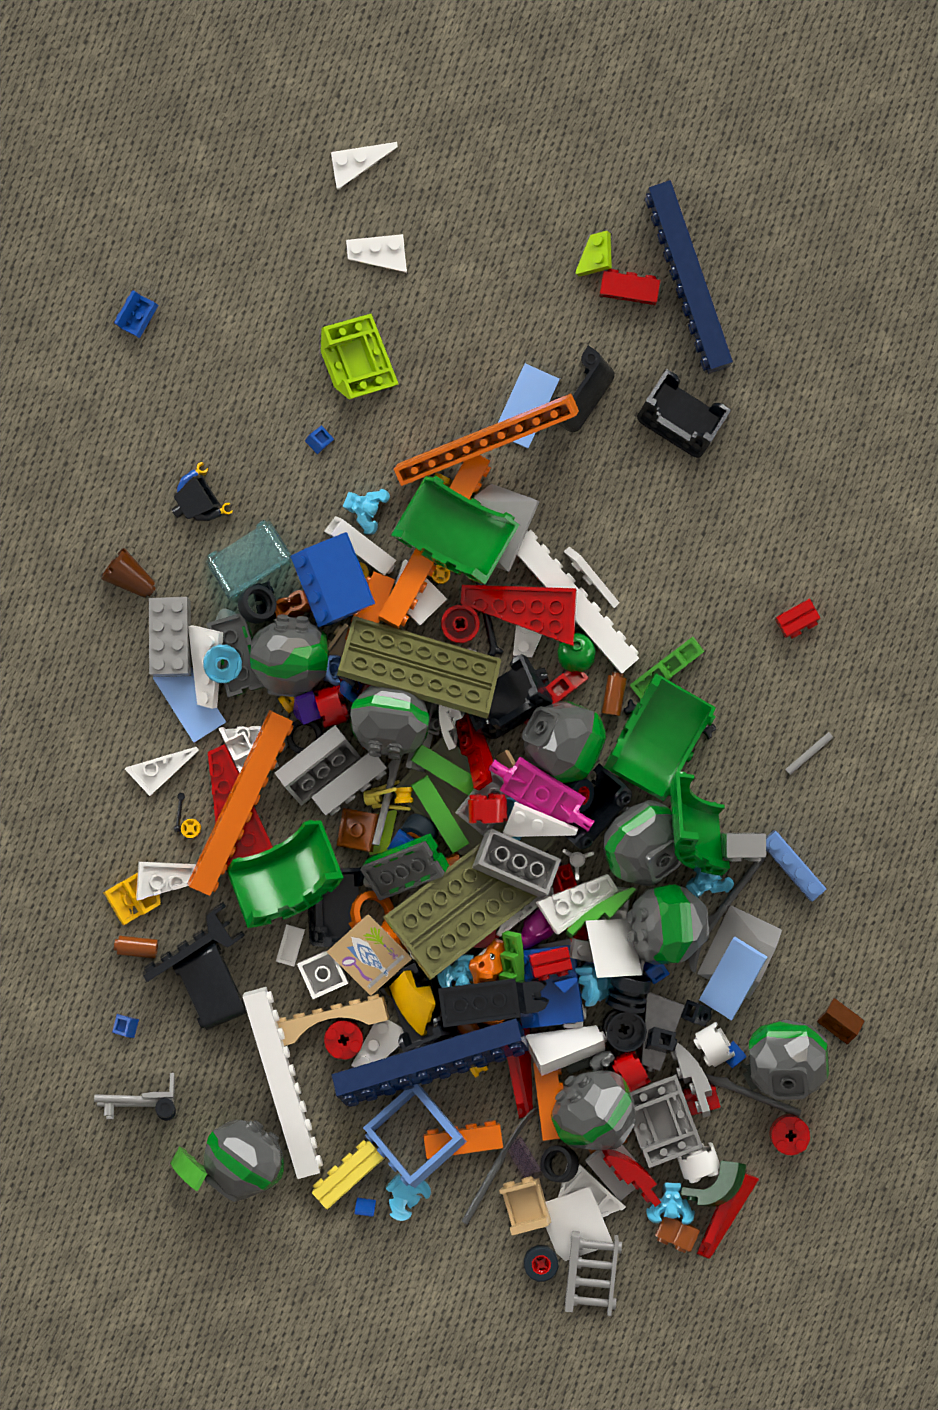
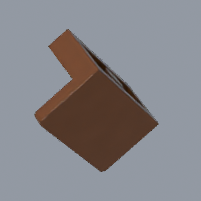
M834 998L817 1022L848 1045L858 1035L864 1020Z

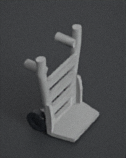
M170 1073L169 1092L142 1093V1096L94 1095V1102H97V1107H104L106 1119H114V1107H155L158 1117L163 1121H170L176 1114L174 1106V1073Z

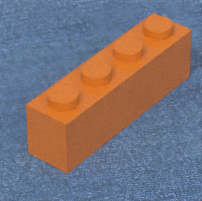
M373 571L372 576L368 575L366 581L375 604L353 614V616L379 623L378 616L390 595L395 579ZM348 628V631H347V633H346L345 640H347L348 633H349V630H350L349 628Z
M533 1062L543 1141L560 1139L552 1122L551 1114L556 1102L555 1097L563 1089V1082L559 1083L558 1075H562L561 1068L541 1076L535 1062Z
M496 1120L486 1121L482 1126H477V1123L466 1124L465 1128L461 1129L455 1126L467 1142L453 1155L503 1148L500 1123H496ZM430 1129L424 1134L427 1159L433 1157L452 1139L447 1131L439 1132L438 1129Z

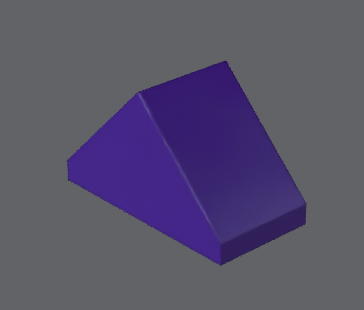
M313 691L294 698L293 714L303 725L321 718Z

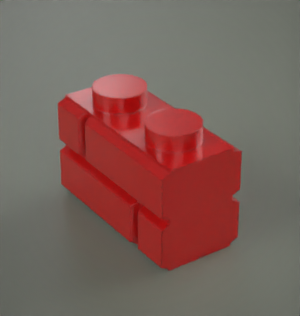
M810 598L775 617L785 638L790 636L791 639L802 634L801 629L807 627L809 630L818 625L817 620L821 619Z
M567 946L528 955L533 978H538L539 981L550 979L549 975L556 973L557 977L568 975V971L573 970Z

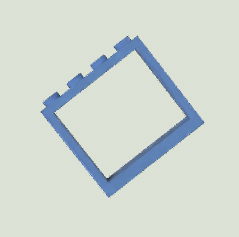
M419 1084L414 1085L412 1089L404 1090L363 1127L367 1132L365 1134L367 1139L372 1144L374 1142L377 1144V1151L383 1158L387 1157L390 1160L389 1166L395 1172L398 1170L402 1175L400 1177L401 1181L406 1186L411 1185L414 1188L467 1142ZM416 1094L452 1139L413 1175H410L376 1134L375 1130Z

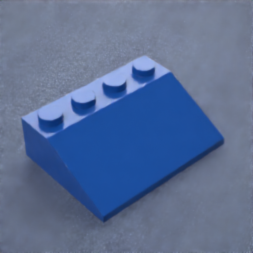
M347 532L305 548L290 556L318 628L333 625L375 604Z
M571 945L523 949L524 980L533 978L528 955L567 946L570 951ZM570 958L573 970H569L568 975L557 977L556 973L549 975L550 979L544 980L547 985L540 991L541 997L549 999V1003L540 1012L521 1013L523 1028L584 1021L580 984L578 981L566 993L561 992L552 983L553 981L572 976L579 980V974L575 970L578 967L577 959Z

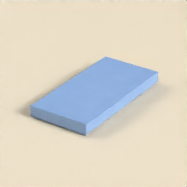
M525 363L498 423L550 402L560 379ZM535 433L513 442L528 449Z
M192 667L191 676L153 677L194 743L226 723L218 708L212 709L197 705Z
M734 937L699 1000L732 1021L768 957L737 937Z

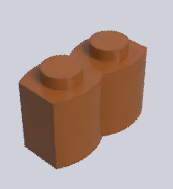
M302 590L291 593L288 598H281L276 601V617L283 614L297 618L298 616H303L305 612H312L305 592Z
M663 1215L655 1236L658 1237L657 1240L666 1245L670 1242L676 1245L675 1249L685 1253L686 1250L691 1252L700 1229L690 1224L684 1225L680 1219H671Z

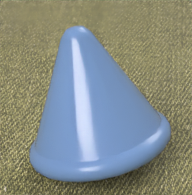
M338 655L328 656V667L323 681L340 686L337 672L342 657Z

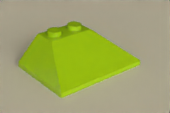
M372 314L322 327V357L334 388L349 400L399 384Z

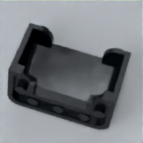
M589 345L581 356V362L585 366L584 374H586V377L573 395L579 412L575 417L557 423L569 432H577L581 429L614 379L613 369Z
M666 369L639 411L637 419L642 425L689 455L700 458L717 434L731 409L727 408L723 403H713L711 407L707 406L679 388L680 379L678 375Z
M523 654L513 657L510 662L511 670L497 678L488 718L468 713L475 731L489 739H497L529 720L536 708L553 703L547 688L527 656Z
M600 763L593 769L596 773V779L591 781L595 785L593 801L586 811L580 812L594 820V823L588 832L574 822L570 823V825L577 827L578 831L576 835L565 836L579 849L590 847L593 841L631 801L632 791Z
M361 867L340 868L343 875L340 884L332 892L327 891L322 895L323 899L308 908L309 941L312 946L332 947L351 930L348 924L352 922L350 915L351 906L359 895V886L364 884L365 876L360 870Z
M217 941L194 951L176 963V965H173L176 975L181 976L199 1015V1018H197L201 1029L205 1028L206 1030L247 1013L245 1003L241 1000L242 995L239 993L224 961L225 958L223 955L220 956L221 948Z
M413 963L400 969L379 988L383 996L391 998L404 1032L400 1034L398 1040L403 1052L423 1047L457 1033L456 1026L443 1027L438 988H441V986L439 985L437 975L430 980L418 963ZM407 970H411L416 988L431 987L436 1003L431 1021L426 1024L427 1034L425 1036L418 1034L407 1022L389 988Z

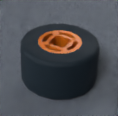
M411 814L401 827L402 831L415 839L431 834L435 840L438 835L436 825L427 817L419 814Z

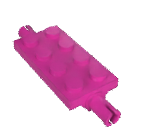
M519 757L513 768L510 769L497 760H494L489 768V771L503 778L504 783L500 791L524 806L568 824L574 822L587 832L593 825L594 820L586 817L579 810L586 797L523 758Z

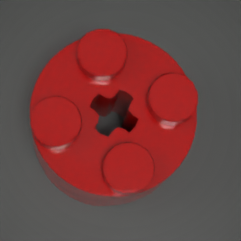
M454 605L443 614L441 627L443 634L448 640L453 643L464 644L476 637L480 621L477 613L467 605ZM457 620H464L465 628H456L457 623L455 622Z
M333 685L314 691L320 716L323 718L324 728L347 722V719H350L346 704H342L345 698L340 692V686Z
M488 793V797L481 794L469 795V823H476V821H481L482 823L508 821L507 797H505V794Z
M340 1019L333 1022L327 1029L324 1037L327 1051L337 1059H350L360 1051L364 1040L360 1026L348 1019ZM344 1034L345 1037H349L347 1044L339 1041L341 1035Z
M635 1051L624 1052L616 1056L614 1062L611 1063L615 1073L621 1075L626 1081L630 1092L651 1082Z
M784 1114L779 1116L770 1127V1140L779 1152L785 1155H797L806 1150L810 1141V1131L801 1118L792 1114ZM789 1130L794 1134L791 1136V1139L785 1136V1134L789 1133Z

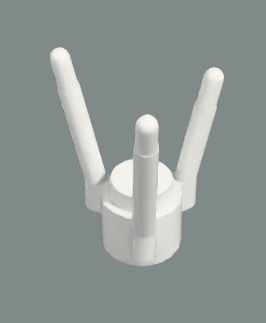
M563 849V852L570 857L571 865L574 866L575 879L579 880V867L585 863V858L594 855V852L585 854L580 852L571 853Z

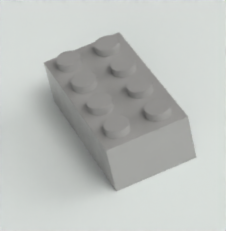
M188 597L149 598V674L152 677L191 676V647L188 626H191V600Z
M335 725L283 765L275 774L289 793L302 806L313 795L359 761L361 756Z
M368 753L311 798L325 816L328 814L333 816L341 810L340 805L343 802L346 804L350 803L356 798V792L359 790L364 792L371 786L370 781L374 778L379 780L386 775L385 770L387 767L379 757L370 756Z
M490 829L484 834L472 868L543 898L549 894L561 859L494 829Z
M720 833L722 856L725 857V860L742 861V858H744V860L761 861V857H766V834Z

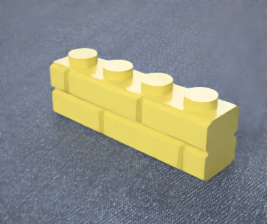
M365 1140L361 1141L356 1146L358 1150L354 1154L349 1152L342 1159L343 1163L339 1167L335 1165L327 1172L329 1176L326 1179L322 1180L320 1178L313 1185L312 1194L326 1209H329L384 1159L377 1151L378 1147L374 1143L372 1144L369 1140L367 1142Z

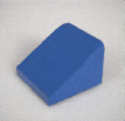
M321 425L306 438L305 442L318 455L334 438Z
M647 962L644 963L643 969L652 979L653 984H656L670 974L664 964L653 965Z
M572 976L553 981L552 983L561 992L566 993L578 979Z
M117 1014L112 1033L135 1038L139 1019Z
M734 1041L728 1047L730 1053L734 1051L735 1056L726 1061L732 1069L747 1057Z
M357 1198L355 1214L373 1217L376 1200Z

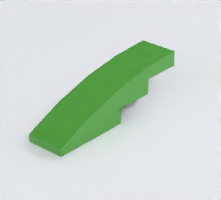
M691 637L631 683L630 686L641 699L655 673L668 680L705 651L695 638Z
M422 744L417 748L411 761L465 794L470 795L474 790L470 773Z
M428 775L411 785L452 853L468 845V840Z
M631 887L600 902L569 927L566 934L572 939L584 925L586 926V921L600 920L603 916L610 920L633 896L636 889Z
M505 931L502 933L505 951L500 954L503 972L498 975L499 980L516 978V982L524 980V952L521 934Z
M179 1146L170 1164L190 1187L198 1191L207 1175L204 1165L196 1162L195 1157L189 1155L187 1150Z

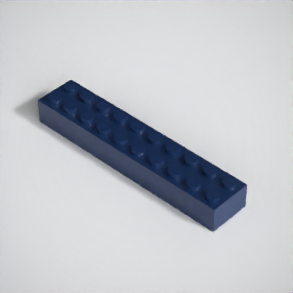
M671 180L648 188L646 198H644L647 208L652 210L651 221L653 226L658 227L657 238L659 244L664 245V259L666 263L670 262L671 270H669L672 281L676 280V294L678 299L682 298L683 306L681 307L684 316L689 318V332L691 335H695L696 342H694L696 352L701 353V367L703 371L707 370L708 374L729 368L733 360Z
M512 1019L331 1075L336 1096L346 1106L352 1107L364 1100H376L377 1096L384 1094L388 1096L395 1094L397 1090L412 1089L416 1084H429L434 1079L449 1078L451 1074L457 1072L465 1073L473 1067L482 1068L493 1061L502 1062L506 1060V1057L522 1056L526 1051H529L523 1027L517 1019Z

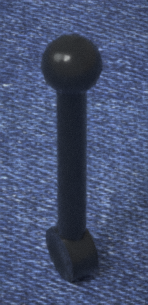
M184 793L177 795L179 803L176 826H174V831L177 833L181 831L180 819L182 802L185 798Z

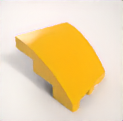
M138 872L103 892L122 925L160 905V895L136 900ZM133 906H135L138 912L133 914L132 911L131 914L129 908L133 910Z
M407 970L389 988L407 1022L418 1034L425 1036L427 1034L425 1027L431 1021L436 1003L431 987L416 988L412 972Z

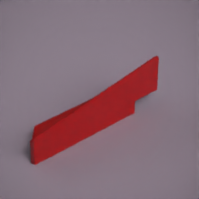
M523 1028L525 1036L530 1034V1028ZM526 1051L522 1056L507 1057L519 1119L524 1118L533 1109L531 1054L529 1051Z
M745 1173L743 1183L736 1195L726 1203L716 1206L697 1254L708 1259L711 1258L756 1186L759 1178Z

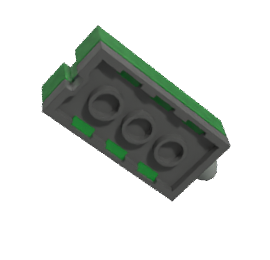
M221 609L215 621L206 623L207 628L223 632L222 645H229L235 648L242 660V669L239 675L230 682L224 683L227 696L235 697L245 694V689L248 688L250 691L265 688L251 670L250 652L253 635L249 622L240 613L237 614L229 609ZM221 659L220 669H223L228 665V661L225 659Z
M427 834L367 858L360 870L365 876L364 886L372 888L380 901L443 877L449 867V863L442 853L437 852L436 848L438 845L432 835Z

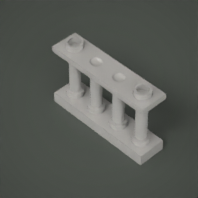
M572 1231L565 1312H573V1306H577V1304L607 1307V1316H611L612 1310L616 1309V1298H613L617 1255L618 1253L621 1254L622 1242H619L618 1235H614L613 1243L586 1241L580 1238L579 1231ZM587 1248L613 1251L612 1262L582 1259V1257H578L579 1250ZM577 1268L611 1270L610 1281L580 1278V1276L576 1275ZM575 1287L609 1288L608 1299L579 1297L578 1294H575Z

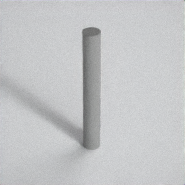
M829 732L785 769L787 773L791 775L834 737Z

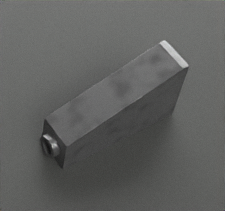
M649 992L646 994L647 1003H645L644 1022L647 1034L642 1044L641 1064L644 1065V1069L655 1072V1069L660 1071L667 1053L645 1049L648 1031L653 1027L675 1032L684 1005ZM660 1039L659 1044H663V1040Z

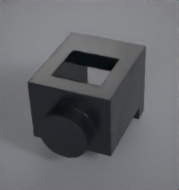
M687 999L681 1018L706 1026L707 1022L712 1018V1008ZM694 1006L696 1007L693 1017H690L689 1015Z
M657 1027L651 1028L648 1031L645 1049L669 1054L675 1050L677 1045L676 1032ZM660 1039L663 1040V1044H659Z

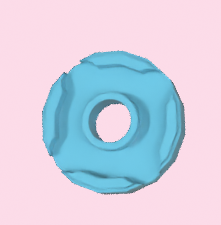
M220 644L207 651L203 659V668L211 680L217 683H227L239 675L242 669V660L235 648ZM221 659L228 661L227 667L223 669L217 666Z

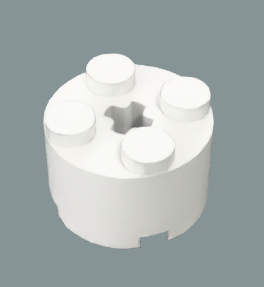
M717 1022L695 1033L694 1043L699 1050L702 1049L704 1051V1060L709 1067L711 1065L716 1067L735 1056L734 1051L731 1053L728 1046H730V1043L722 1029H716Z
M702 1143L703 1148L677 1157L684 1179H688L690 1183L700 1181L701 1177L707 1175L712 1177L719 1174L720 1163L713 1143H708L709 1146H704Z

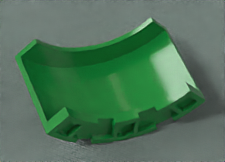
M425 476L391 536L409 548L414 547L419 551H423L421 555L458 575L464 573L470 580L486 584L520 524L514 521L515 517L507 512L502 514L482 506L474 498L468 499L443 484L444 481L441 478Z
M655 673L645 689L643 697L635 706L616 741L617 744L610 752L604 768L664 802L667 796H670V781L675 773L681 772L685 762L691 760L694 754L692 749L707 725L710 726L716 717L713 715L716 707Z
M677 772L670 781L675 855L681 863L691 869L698 867L701 868L703 873L723 876L730 869L729 861L722 860L719 814L725 809V805L709 802L697 797L690 789L694 775L687 774L686 772Z
M321 820L303 822L301 827L282 843L276 844L273 848L256 855L235 858L227 869L248 928L272 924L271 920L282 917L284 920L305 911L323 899L322 895L327 891L332 892L343 879L342 872Z

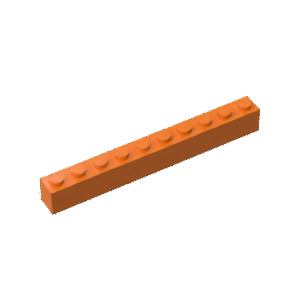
M572 393L400 462L395 466L394 471L400 485H406L575 417L579 412Z
M481 455L465 460L449 488L471 499L473 493L477 494L482 486L479 482L482 477L486 478L491 470V467H489L490 460ZM417 549L414 550L378 616L379 620L396 629H399L400 626H405L409 619V616H407L409 609L414 610L418 599H416L418 593H423L428 584L425 580L428 575L432 577L437 568L433 561L421 555L423 551Z
M269 710L187 884L189 887L209 896L217 890L219 885L218 878L227 869L226 862L228 857L231 858L235 852L236 847L234 845L237 840L241 839L244 833L242 828L245 822L248 823L252 816L250 811L253 805H257L261 795H259L261 788H265L269 780L267 775L276 766L277 760L275 758L278 752L281 753L284 749V739L293 730L294 725H292L293 721Z

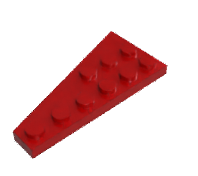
M462 585L461 605H467L479 612L574 647L576 588Z
M226 744L207 752L215 824L239 775ZM254 805L250 811L252 816L249 822H245L242 828L244 833L241 839L237 840L234 845L236 847L235 852L231 858L228 857L226 862L227 869L235 858L249 857L273 848Z

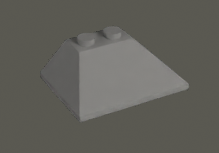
M490 484L475 495L474 499L478 500L482 506L502 514L505 512L515 517L514 521L520 524L496 565L497 568L509 572L539 501Z
M730 905L697 974L710 980L734 937H737L768 957L746 995V998L750 999L775 952L782 930Z
M677 1075L631 1092L636 1119L633 1130L649 1168L703 1148Z

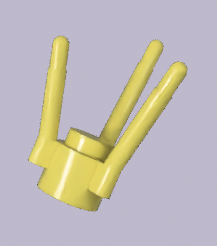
M399 780L395 781V784H394V785L399 784L400 781H399ZM387 784L371 788V790L364 791V802L367 806L372 805L373 809L381 808L382 804L379 802L383 800L382 795L394 792L397 788L386 789ZM389 805V809L411 810V807Z

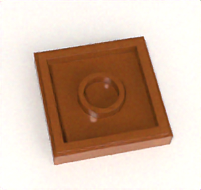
M343 808L336 846L373 852L374 845H372L379 814Z

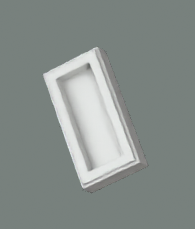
M286 924L276 962L295 966L305 929Z

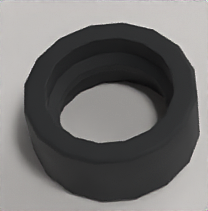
M253 585L246 589L238 598L239 612L248 622L254 624L263 623L276 611L277 603L275 596L265 586ZM250 595H258L264 600L266 604V612L260 615L251 610L248 604V597Z
M296 720L292 723L294 725L293 730L289 736L286 735V740L289 747L295 753H300L305 748L295 744L293 734L303 724ZM311 721L304 724L310 726L315 731V740L323 735L320 726L316 722Z
M555 1145L550 1146L544 1151L540 1166L543 1175L549 1181L564 1183L575 1177L578 1172L579 1161L575 1151L570 1147ZM559 1152L565 1154L568 1162L567 1169L563 1175H556L552 1170V1159Z

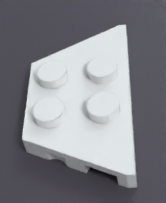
M580 1164L575 1177L568 1182L562 1183L558 1197L590 1187L602 1217L626 1208L621 1201Z

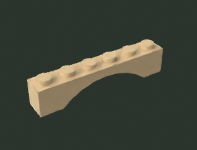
M375 994L368 996V1000L360 1001L359 998L349 1001V1005L342 1006L341 1003L331 1005V1009L323 1011V1008L311 1010L312 1014L305 1015L302 1012L294 1014V1018L286 1020V1017H281L277 1023L278 1027L282 1028L285 1039H282L284 1046L297 1042L309 1027L326 1019L338 1017L351 1018L368 1025L387 1021L390 1018L385 998Z

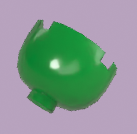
M580 633L574 634V647L560 642L557 650L559 663L570 672H583L589 669L594 663L596 655L595 646L591 639Z

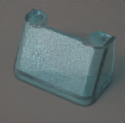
M263 520L255 525V530L220 552L214 551L207 556L206 564L230 601L238 597L240 591L244 592L247 588L277 569H281V565L284 566L292 563L290 557L292 554L271 521L266 522Z

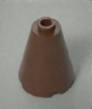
M122 548L117 553L119 556L108 565L101 579L143 598L146 595L150 597L156 589L154 586L155 581L125 548Z

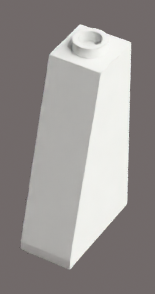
M335 516L324 532L331 537L347 532L356 556L380 574H390L395 568L394 563L396 560L343 519Z
M597 1025L526 1035L529 1052L541 1076L605 1051V1042H607L604 1032H600Z

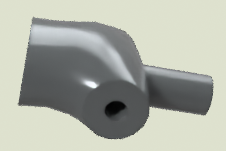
M603 1051L595 1054L590 1059L589 1065L593 1071H601L613 1063L615 1057L610 1051Z

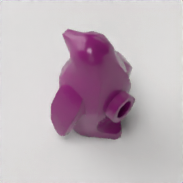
M536 908L525 917L521 933L523 949L525 950L549 938L554 933L540 909L537 910Z

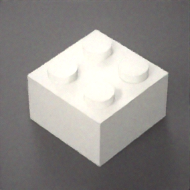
M328 950L297 963L312 999L349 983L343 968L327 953Z

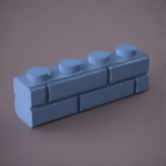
M772 831L766 837V851L809 901H814L826 890L825 886L777 831Z

